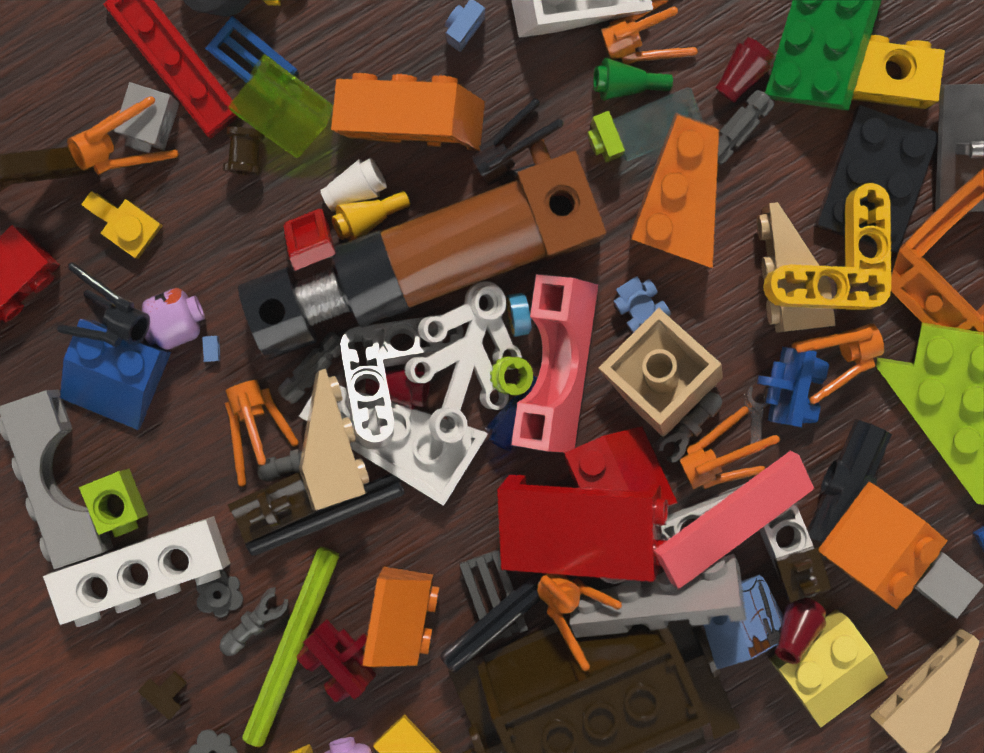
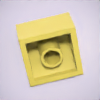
M837 609L824 617L826 626L803 654L799 664L784 662L776 654L769 658L820 728L888 678L874 651L850 619Z

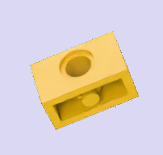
M871 35L852 100L927 109L939 101L945 50L931 48L932 44L927 41L912 40L907 41L905 45L889 43L890 39L888 37ZM887 61L899 65L902 71L900 80L893 79L887 74Z

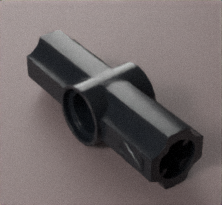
M855 419L839 458L831 463L823 478L820 489L823 495L807 528L810 538L823 543L868 481L876 485L877 477L874 475L890 442L891 433L873 424Z

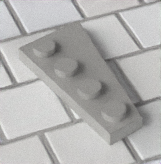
M735 554L722 557L680 589L670 583L664 571L656 576L654 582L628 580L618 586L600 590V592L622 603V607L619 610L581 594L578 607L570 612V626L576 638L627 633L636 624H643L649 627L650 630L666 629L668 622L689 619L691 626L710 624L711 617L728 615L731 622L746 620L740 567Z

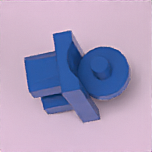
M782 347L780 361H774L771 377L758 375L757 384L769 387L765 402L771 404L768 421L802 427V423L818 422L821 406L819 402L811 404L808 399L810 383L823 384L827 379L829 364L817 358L816 351L799 353L794 348Z

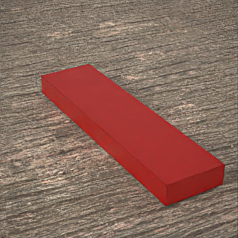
M107 0L103 3L207 137L213 138L243 114L154 0Z

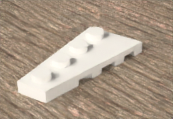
M340 386L343 400L337 402L341 418L348 417L354 430L347 388ZM356 391L359 395H361V396H363V397H371V396H372V395H368V394H365V393ZM311 397L299 417L306 421L308 420ZM391 402L394 417V434L391 442L380 449H368L363 447L356 438V442L350 443L351 449L444 506L487 437L488 432L467 426V431L461 440L454 443L442 442L435 439L430 432L429 420L431 414ZM376 408L368 409L369 425L365 428L371 430L372 436L380 435L381 428L384 427L379 426L377 423ZM444 418L441 419L439 425L442 432L449 428V420Z

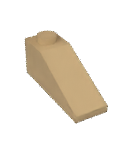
M961 628L870 715L906 753H935L942 744L941 739L950 729L980 642L974 635Z

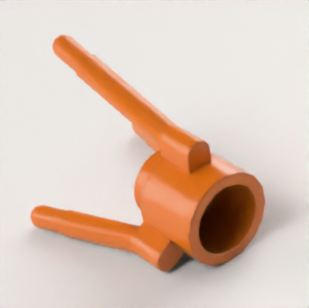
M652 0L653 10L670 0ZM676 7L658 12L636 23V20L649 12L623 17L609 22L610 26L601 29L610 59L617 60L621 58L622 62L627 65L637 61L694 56L698 52L695 47L635 51V48L642 46L639 32L675 16L678 13Z
M149 96L122 113L119 110L94 127L68 138V149L78 167L82 170L93 167L99 175L114 168L177 158L179 155L178 151L169 150L108 159L109 154L114 152V145L108 132L153 105L155 98Z
M873 323L838 334L792 343L791 347L799 353L839 345L844 359L847 362H856L855 366L811 396L809 399L811 404L818 403L861 372L875 368L873 358L881 356L885 348L882 335Z
M258 380L247 381L225 390L229 402L225 403V407L230 420L235 469L240 487L246 485L239 419L240 421H245L257 462L261 466L265 465L266 458L254 418L264 414L262 406L265 405L291 446L296 447L299 443L292 429L273 402L269 388L261 390Z
M744 406L701 440L687 446L686 451L688 455L682 457L679 461L691 487L695 489L703 486L704 490L720 483L758 475L765 470L764 466L719 473L722 472V466L777 444L780 438L777 435H773L719 458H716L712 449L704 452L703 449L748 414L749 409Z
M546 574L541 577L538 584V596L548 605L547 614L555 621L581 669L588 671L590 665L563 618V614L570 613L578 607L581 594L617 610L621 609L622 603L607 594L587 586L579 578L570 580L566 575Z

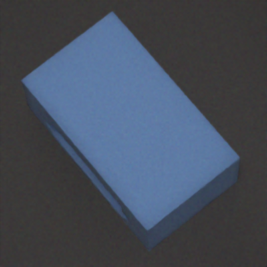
M219 336L202 337L204 362L221 361Z

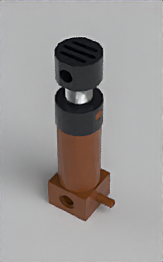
M542 139L529 147L535 166L519 171L516 181L383 231L379 229L350 242L334 246L336 254L332 256L335 265L330 270H327V272H320L316 276H309V278L302 279L301 281L298 280L297 282L292 271L287 266L239 284L238 293L244 314L264 358L269 361L316 343L317 337L314 323L317 324L318 322L325 321V319H332V316H339L343 312L350 311L354 313L358 324L363 328L380 319L410 310V307L538 259L544 258L546 262L600 242L607 232L576 150L551 159L545 141ZM553 200H563L568 203L571 213L567 216H558L551 211L549 203ZM282 303L285 307V316L281 322L274 324L271 319V311L275 305Z

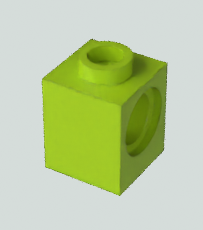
M130 469L118 471L79 487L98 535L112 530L114 538L138 529L136 520L148 515ZM112 494L119 496L123 500L124 511L121 516L113 515L108 509L107 502Z

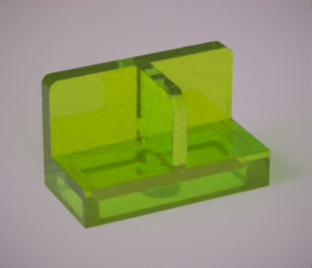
M265 54L255 64L248 82L229 106L231 112L296 158L303 154L327 126L333 108L330 102Z

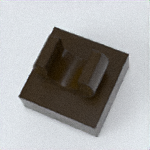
M808 547L774 559L786 599L790 603L832 589L818 547Z

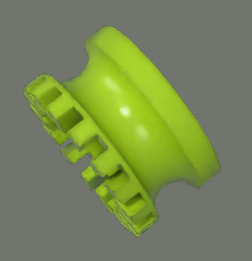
M502 357L496 361V364L492 365L493 370L490 371V375H492L490 381L493 382L492 386L497 389V392L520 395L530 388L533 381V371L526 360L520 357ZM508 367L519 369L518 373L520 376H518V379L520 380L516 382L517 385L505 382L504 375Z

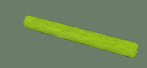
M320 547L316 551L242 736L243 741L247 744L262 747L267 739L297 664V655L304 646L303 642L309 634L338 562L339 554L332 549Z

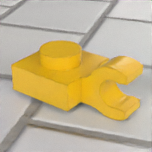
M91 191L81 204L107 222L101 234L136 259L140 258L163 226L127 199L117 208L98 193Z

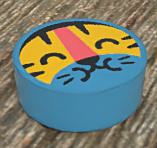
M522 293L506 295L508 321L513 336L529 334L532 325L526 296Z

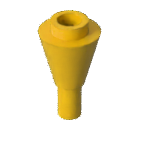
M401 191L383 200L376 199L336 205V215L332 216V224L338 237L341 240L347 238L350 242L368 234L387 219V216L410 207V201L407 194Z

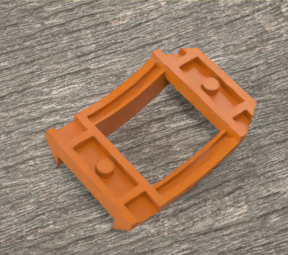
M984 168L954 193L899 248L891 275V292L923 323L984 332V304L976 311L922 257L955 223L984 198Z

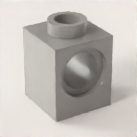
M129 82L120 113L149 96L155 98V103L115 128L114 132L126 138L125 146L150 153L151 147L165 151L179 102L169 94Z
M940 552L936 560L929 565L917 581L914 588L943 612L957 619L984 585L945 553Z

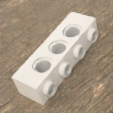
M212 516L56 570L43 576L59 624L62 625L74 620L76 627H80L101 619L99 611L115 607L116 613H121L141 605L139 598L148 594L155 593L156 598L161 599L180 592V583L195 579L198 586L222 577L219 570L229 565L230 561L216 520ZM174 549L182 550L188 556L189 565L186 570H179L172 565L171 553ZM134 563L141 564L146 568L148 572L146 584L137 583L132 578L131 567ZM94 577L100 578L106 583L108 592L105 598L98 597L92 591L91 582Z

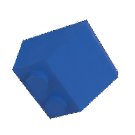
M80 319L77 327L107 331L103 324L93 320ZM73 336L63 359L60 398L140 430L171 352L155 345H150L143 340L136 345L122 341L118 347H114L103 341Z

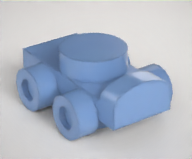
M638 276L615 289L619 297L613 301L614 305L621 315L628 312L633 318L626 322L632 334L658 308L666 315H671L669 308L663 300L655 305L651 299L658 291L650 279L642 283Z

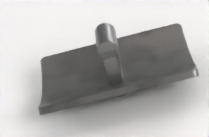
M952 84L940 87L936 210L984 168V84ZM984 198L970 211H984Z

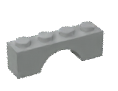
M45 390L0 406V433L4 440L10 442L15 457L11 461L12 468L17 479L24 482L28 494L26 508L30 518L34 522H38L42 534L40 548L44 558L48 562L51 561L53 569H57L114 548L108 532L98 535L87 507L69 500L60 491L55 482L52 469L54 453L60 441L72 430L63 400L60 398V391Z

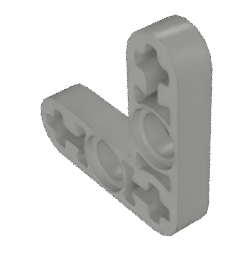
M425 317L368 325L363 328L355 327L344 334L341 340L343 370L355 436L363 447L368 449L383 448L391 442L394 434V417L384 367L407 364L414 357L426 358L463 338L462 325L447 331V335H451L449 343H442V341L427 342L424 348H421L418 326ZM434 321L428 326V333L432 337L438 333V326ZM397 334H407L413 339L414 345L407 351H398L391 346L390 340ZM355 342H362L366 348L367 366L359 367L358 354L356 350H353ZM369 378L375 380L380 389L374 396L363 397L356 392V383L362 379ZM376 408L377 423L379 426H384L381 428L380 435L372 436L371 430L365 429L369 425L368 409Z

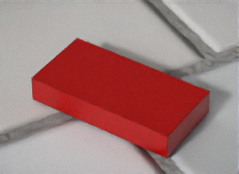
M319 208L284 222L288 255L295 271L336 254L329 224L323 209Z

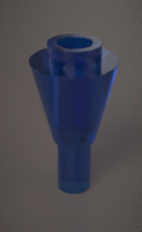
M533 376L530 388L525 393L513 397L485 427V430L491 434L488 440L494 445L510 452L513 446H515L511 444L517 403L531 392L537 377Z

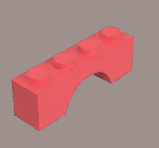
M536 274L530 317L537 325L541 335L542 363L533 389L524 399L517 403L511 445L564 453L575 448L598 284L570 277Z

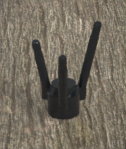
M538 99L532 100L491 139L479 145L481 152L472 157L488 186L497 181L503 186L517 179L519 171L535 166V164L509 170L516 166L512 157L563 126V121L558 119L508 149L504 143L496 147L539 106L540 102Z
M69 263L68 269L105 297L103 298L90 290L84 291L83 294L85 298L106 310L103 317V325L107 328V331L103 332L67 325H58L57 331L62 334L103 341L114 347H118L122 341L131 345L140 343L150 327L149 315L134 308L133 302L119 296L77 264Z

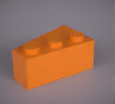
M353 73L352 79H336L331 130L353 139L401 143V140L427 141V146L441 147V142L460 143L466 146L467 150L480 151L479 145H481L485 101L459 85L457 78L436 75L432 76L431 82H417V77L405 74H393L391 81L378 80V76L373 74Z
M674 114L632 227V240L713 268L719 129L684 115Z

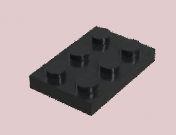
M862 105L856 107L814 227L845 237V202L849 193L864 184H878L889 195L891 254L898 253L938 140V132ZM867 197L860 200V205L866 206L868 212L875 209V204L868 202ZM867 221L859 224V227L876 226V223L867 225ZM863 235L860 238V243L877 248L875 240L870 236Z

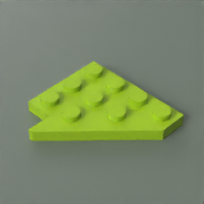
M922 322L914 363L877 357L876 367L977 504L984 505V332Z

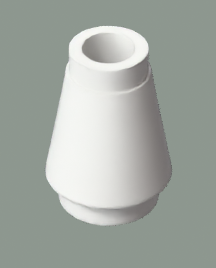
M372 158L365 161L358 159L325 188L321 189V195L328 208L334 212L336 205L362 202L380 197L379 192L386 189L387 185L380 169Z

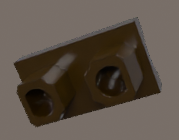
M300 472L227 504L238 524L244 543L317 511L311 508Z

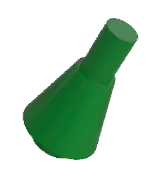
M604 58L601 66L595 67L593 74V89L595 92L600 93L602 101L641 93L645 90L671 91L673 86L672 74L646 73L645 70L609 58Z

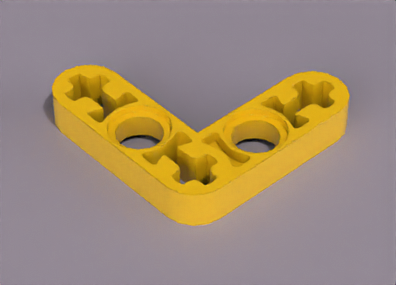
M868 183L850 192L846 198L845 267L791 264L778 267L771 271L764 280L763 288L768 300L774 305L781 307L867 310L884 304L891 293L890 199L886 190L878 184ZM867 197L868 202L875 204V209L868 212L866 206L860 205V200ZM867 221V225L876 223V226L872 225L860 228L859 224ZM863 235L870 236L877 244V253L874 258L865 257L859 250V240ZM786 275L788 283L801 284L806 281L805 289H795L786 295L785 289L778 288L777 282L784 279ZM822 276H828L836 283L837 292L833 299L824 298L818 291V281ZM868 282L869 286L876 288V294L869 296L864 291L849 293L850 286H858Z

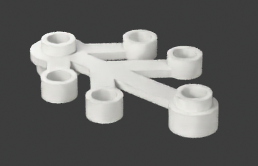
M478 282L472 285L465 295L463 305L440 317L428 316L423 318L419 323L418 332L420 337L427 342H440L446 337L447 331L468 321L469 325L464 338L426 358H411L405 366V374L410 381L414 383H427L436 372L456 362L443 406L437 409L429 420V429L432 436L442 442H457L464 437L467 431V419L460 410L473 369L482 387L480 401L485 408L500 410L507 405L509 400V394L498 392L499 399L497 403L493 405L490 401V393L497 389L492 386L493 382L490 381V378H492L490 371L493 368L482 344L486 328L496 346L492 355L494 364L503 357V353L507 349L510 351L511 357L522 358L519 348L513 345L501 318L506 308V297L501 288L492 282ZM482 295L488 300V306L484 311L479 307V299ZM432 321L438 326V333L434 337L428 333V326ZM419 362L425 367V373L421 378L415 375V366ZM443 417H447L449 420V428L445 432H442L439 427Z

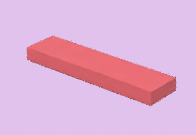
M789 451L656 548L654 552L670 583L680 589L814 490V486L800 456Z

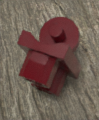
M328 619L324 620L304 640L305 646L297 655V660L306 670L313 672L322 664L331 673L332 676L326 681L324 687L327 694L335 702H339L349 696L355 700L377 676L369 666H363L365 651L362 647L367 642V635L363 632L353 639L344 628L338 632Z

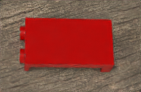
M509 475L497 489L501 570L655 581L662 565L654 550L667 541L662 540L661 525L665 526L667 523L668 501L667 499H661V485L651 484L646 492L526 485V475Z

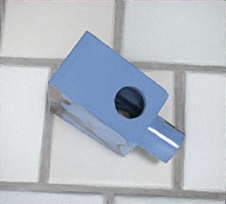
M760 575L741 581L746 620L731 622L728 615L711 617L710 624L704 625L717 669L751 660L779 643L784 616L766 581Z

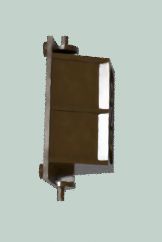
M570 617L565 618L567 625L569 626L572 634L574 635L572 628L570 626ZM689 619L669 621L666 629L650 630L649 627L643 624H636L627 633L575 637L590 665L588 671L581 669L556 623L476 657L457 672L453 673L448 670L472 725L469 728V733L474 747L461 753H685L740 729V725L718 676L722 673L720 669L716 668L709 642L701 627L691 626Z

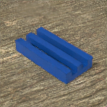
M233 16L230 17L205 48L272 105L278 99L279 93L281 91L284 92L288 87V82L299 73L293 65ZM233 30L238 32L283 69L284 72L281 76L276 75L229 36ZM222 43H225L273 83L270 89L266 88L221 51L219 47Z

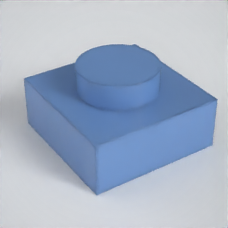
M469 0L464 8L460 5L456 6L445 23V27L448 28L446 32L447 43L461 52L484 21L485 8L475 0Z

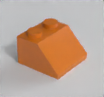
M868 481L819 547V552L861 586L897 610L903 600L912 592L915 584L929 565L936 560L948 540L925 520Z
M383 567L377 577L363 666H416L420 653L428 654L432 629L424 628L427 611L435 613L439 587L431 586L432 574Z

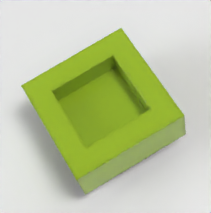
M607 111L594 116L590 123L592 130L587 131L588 140L594 154L599 155L602 153L606 163L620 158L625 149L610 112Z

